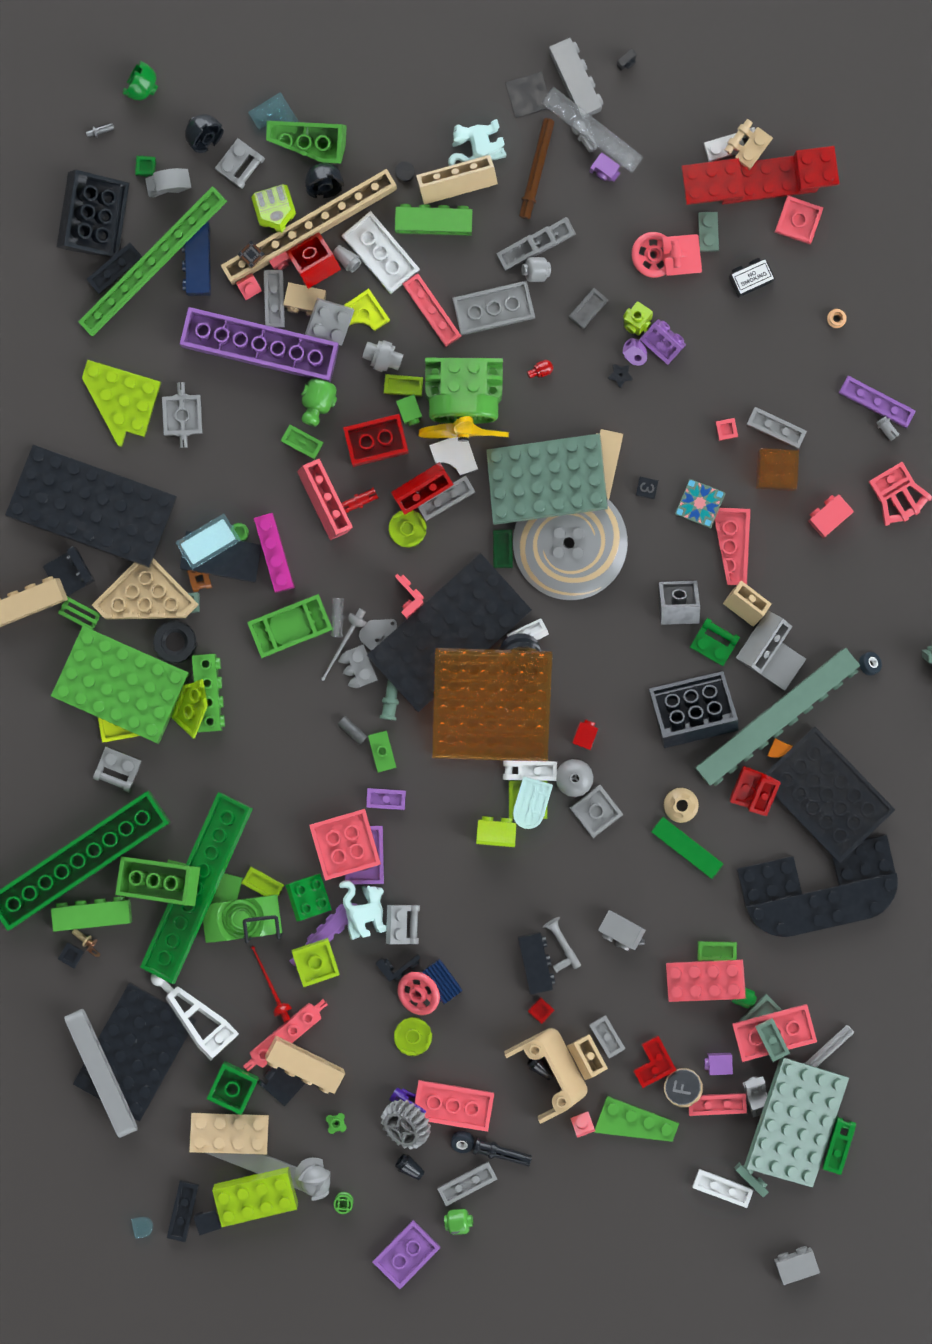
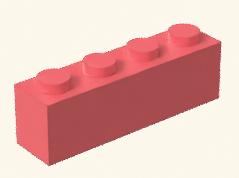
M320 459L303 465L297 473L329 539L332 540L348 533L353 526Z

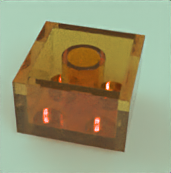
M761 448L758 451L756 489L795 491L798 482L799 450Z

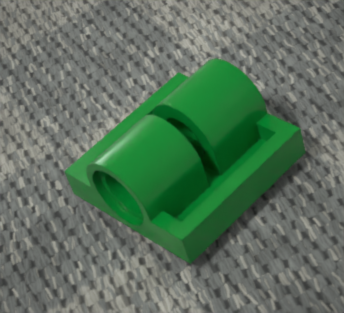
M321 873L285 885L297 922L332 910Z

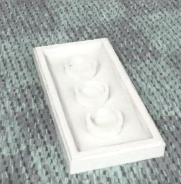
M371 211L341 235L390 294L420 270Z

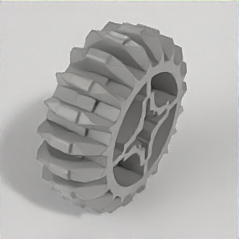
M402 1099L395 1100L382 1113L381 1124L384 1125L383 1130L387 1131L386 1136H390L392 1141L397 1142L398 1146L402 1145L404 1149L408 1147L410 1150L413 1148L417 1149L427 1141L431 1133V1125L428 1124L429 1119L425 1118V1113H422L420 1108L415 1107L414 1103L410 1104L408 1100L403 1101Z

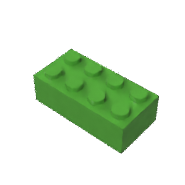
M121 856L115 895L195 906L200 867Z

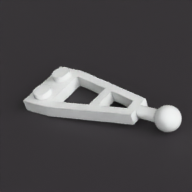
M154 974L151 975L152 984L161 986L167 992L166 1000L196 1046L210 1061L239 1035L224 1018L178 986L173 989L167 981ZM179 996L192 1007L184 1013L175 997ZM197 1010L219 1025L204 1040H202L189 1020Z

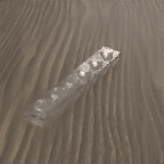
M555 87L551 88L541 104L630 173H633L642 160V155Z

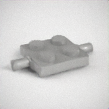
M178 382L177 394L162 397L164 436L175 435L180 438V448H188L187 436L203 434L201 395L185 394V382Z

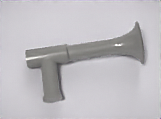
M556 917L543 925V928H548L553 932L567 957L553 965L556 973L570 964L573 969L581 966L578 958L560 931L558 925L560 917Z

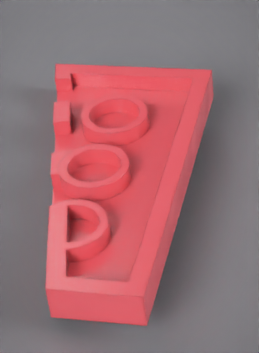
M719 508L715 518L727 585H737L740 581L747 584L751 509Z

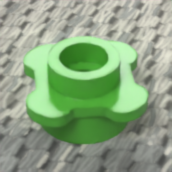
M343 1113L326 1117L330 1134H334L337 1131L344 1132L347 1129V1126L344 1124L345 1116Z

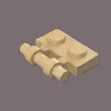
M747 119L744 124H740L735 136L729 139L724 151L731 154L733 150H736L738 154L735 159L739 158L740 163L750 170L770 144L773 137L759 127L756 128L754 133L750 131L749 128L753 122ZM743 136H746L748 141L744 146L740 145L739 142Z

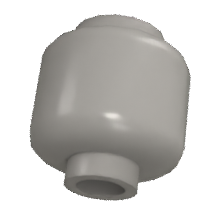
M529 257L525 264H522V275H525L528 282H544L551 274L550 262H547L544 257Z

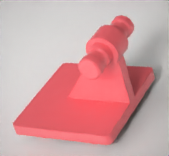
M697 234L662 238L666 276L702 272L699 236Z

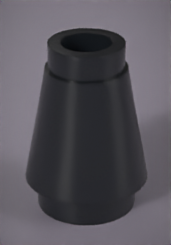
M544 1057L538 1060H528L527 1065L531 1071L547 1080L553 1078L554 1073Z
M401 1155L395 1165L399 1172L417 1180H420L425 1172L410 1155Z

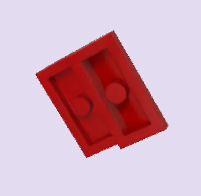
M743 766L729 800L731 803L747 807L750 812L767 816L781 783L764 773Z

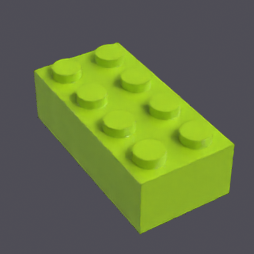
M289 1167L214 1184L212 1190L221 1227L297 1210L298 1200Z

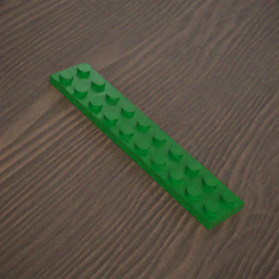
M221 792L217 793L186 863L188 866L200 867L195 906L168 903L140 968L171 984H175L253 808Z

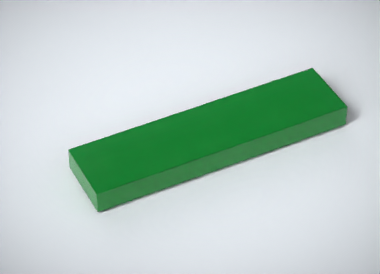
M664 817L659 820L651 831L711 879L723 866L721 861Z

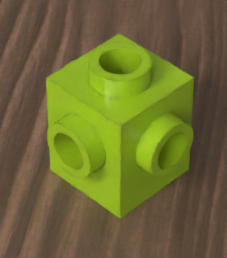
M637 301L632 309L628 308L623 315L625 329L631 334L635 333L640 336L643 331L646 332L651 326L650 321L653 318V311Z

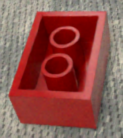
M399 414L343 427L353 467L409 454Z

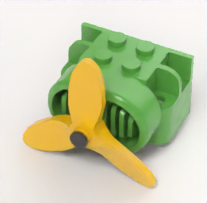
M425 358L426 399L429 402V418L432 421L447 424L419 429V437L431 439L458 437L459 442H468L469 436L509 437V432L483 429L475 425L494 422L498 419V404L502 400L503 358Z

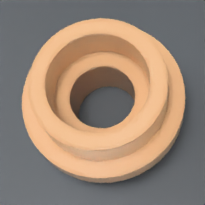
M833 309L827 316V322L833 328H840L846 322V314L840 309ZM838 316L840 318V321L835 322L833 320V317Z

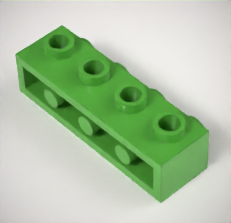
M217 654L193 655L194 682L203 679L208 703L198 732L222 731V727H225V716L221 715L224 699L223 696H220L219 688H222V677H218V669H221L220 658H217Z

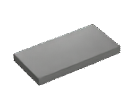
M527 281L452 298L461 336L535 319Z

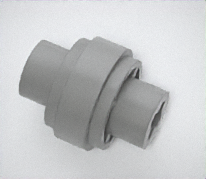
M383 340L378 341L376 345L367 341L362 358L371 361L370 366L377 371H387L388 367L398 371L404 354L394 351L395 346L391 342Z

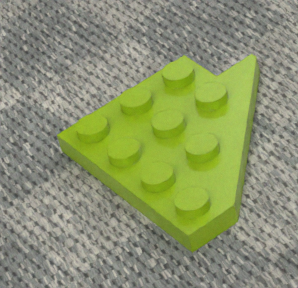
M87 360L82 379L117 445L122 447L126 432L145 437L161 382Z

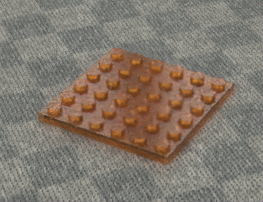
M436 648L433 758L548 761L552 651Z

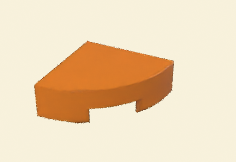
M774 738L767 756L774 758L782 757L793 746Z

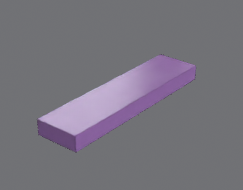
M847 376L839 391V394L883 417L886 416L887 419L890 418L891 421L904 428L908 427L916 412L910 407L850 376Z

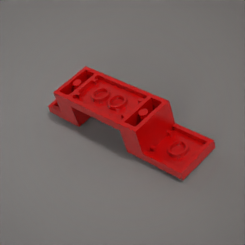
M835 146L797 150L793 156L757 160L750 170L740 163L739 158L681 166L686 205L722 201V205L785 197L787 195L815 193L821 187L840 184Z

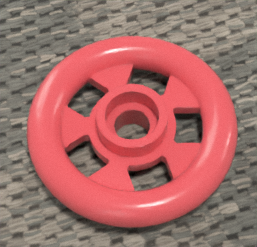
M645 233L635 241L632 247V262L635 268L644 276L658 278L665 275L664 266L659 269L656 265L661 260L664 262L661 249L662 238L667 236L662 233ZM649 240H657V246H650ZM641 247L646 248L644 256L639 254ZM651 252H654L656 254L655 258H651ZM645 260L651 264L649 269L643 265Z
M410 972L404 975L398 983V997L408 1011L417 1015H427L437 1008L440 1001V993L437 985L429 976L420 972ZM413 980H420V984H414ZM406 986L410 987L409 993L405 992ZM428 986L430 988V994H428V991L425 987ZM426 999L430 1002L428 1006L423 1003ZM410 1001L418 1003L417 1006L413 1005Z

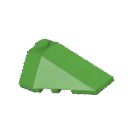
M267 121L266 140L321 163L341 164L346 146L347 125Z

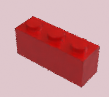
M439 462L393 490L391 494L404 515L454 484Z

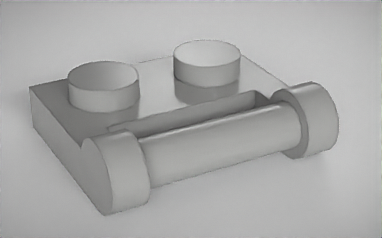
M237 138L217 164L215 170L237 187L243 189L246 180L259 163H263L265 158ZM249 156L253 157L254 159L244 170L239 178H236V173L243 166V164L246 162Z
M105 747L93 779L97 781L100 779L113 784L129 793L142 760ZM104 767L129 776L127 782L103 773Z
M387 905L386 944H419L417 926L420 905ZM407 911H410V937H406Z

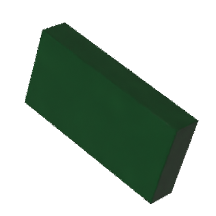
M512 529L493 530L494 568H513Z

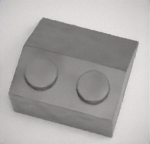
M697 581L659 582L661 625L699 623L700 601Z

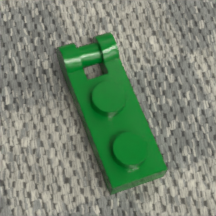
M836 1118L822 1166L823 1170L839 1175L842 1174L855 1132L856 1122L843 1121V1118ZM841 1128L847 1130L846 1135L840 1134Z

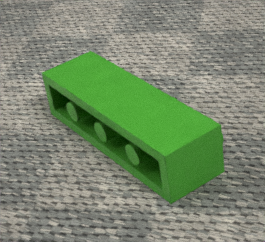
M400 204V207H396L395 233L472 236V209H469L468 206H457V209H452L447 205L430 208V205L411 207L410 204Z
M125 896L113 897V901L107 902L106 898L94 899V903L88 904L86 900L75 901V905L69 906L67 902L56 903V907L51 908L53 931L128 924L132 922L130 899L125 900Z

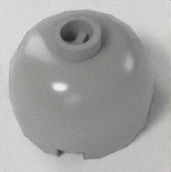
M579 759L565 761L557 769V787L567 796L578 797L584 795L593 784L594 776L592 769L587 763Z

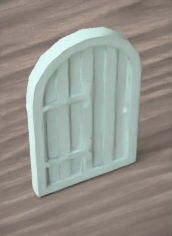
M523 776L513 811L514 820L520 827L532 829L541 823L545 816V810L553 787L552 784Z

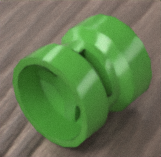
M345 1191L336 1195L334 1208L338 1213L347 1214L351 1211L354 1202L352 1195Z

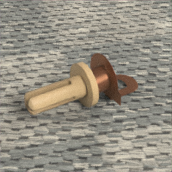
M78 929L72 931V934L83 942V947H89L86 951H89L95 957L100 956V953L93 948L97 939L92 941L91 935L87 937Z

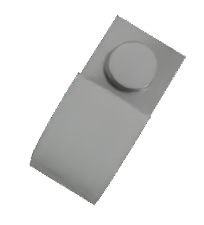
M188 169L161 170L154 172L153 176L145 178L149 197H157L167 192L180 193L191 188Z
M763 1076L759 1078L752 1077L743 1082L744 1091L753 1117L761 1115L767 1098Z

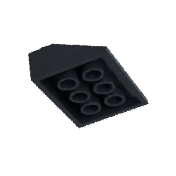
M80 170L68 172L56 247L106 257L116 255L120 247L129 183Z
M724 671L649 689L664 748L739 731L738 717Z

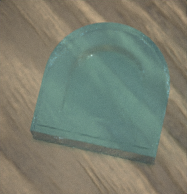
M148 1217L132 1219L135 1239L147 1237L151 1234L153 1222Z

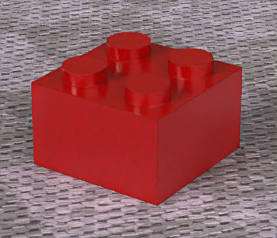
M319 232L286 251L308 289L341 270L333 253Z

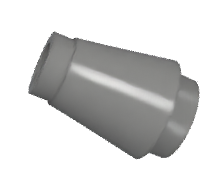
M341 245L337 246L333 251V254L346 271L354 272L360 266L361 260L359 256Z

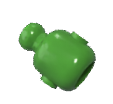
M311 378L307 385L305 384L304 391L301 393L303 395L302 405L307 409L302 415L303 423L316 427L319 424V415L328 413L331 407H334L337 401L335 396L337 390L334 384L320 378Z

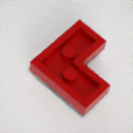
M659 1036L641 1044L650 1062L633 1070L642 1088L676 1071Z

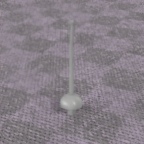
M359 608L356 615L353 613L349 614L348 619L352 625L327 671L321 678L322 681L325 680L326 675L354 628L363 627L367 623L362 619L366 613L363 609Z

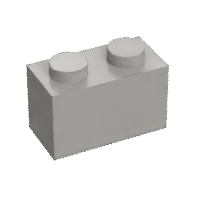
M610 910L598 931L603 933V938L611 942L613 939L620 942L618 946L627 951L629 949L636 950L646 931L644 928Z
M807 1246L800 1247L791 1254L788 1252L779 1254L778 1258L774 1259L783 1285L820 1273L813 1250L810 1247L807 1248Z

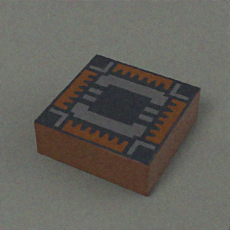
M250 241L238 253V256L252 269L265 254Z

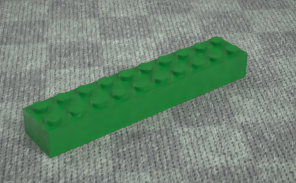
M151 791L145 792L0 889V920L7 931L12 930L170 824L171 821Z

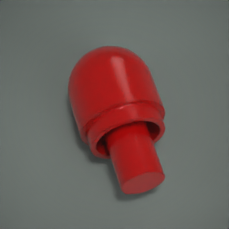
M548 360L538 362L533 366L534 369L527 371V375L529 378L535 376L538 378L545 377L552 373L553 364Z

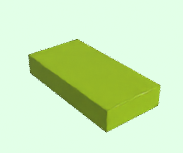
M385 374L384 394L422 397L423 377Z
M252 866L241 883L263 896L277 894L279 896L284 887V884Z

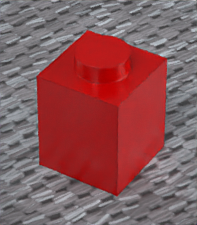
M586 719L584 723L579 722L572 743L591 750L599 729L595 727L596 723Z

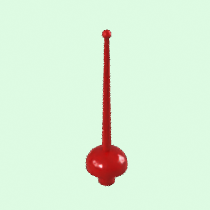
M252 946L251 949L257 958L277 1003L273 1012L274 1016L281 1015L283 1022L290 1020L287 1011L291 1010L292 1007L288 1003H281L255 951V947Z

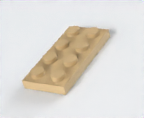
M191 1113L189 1152L267 1155L269 1115Z

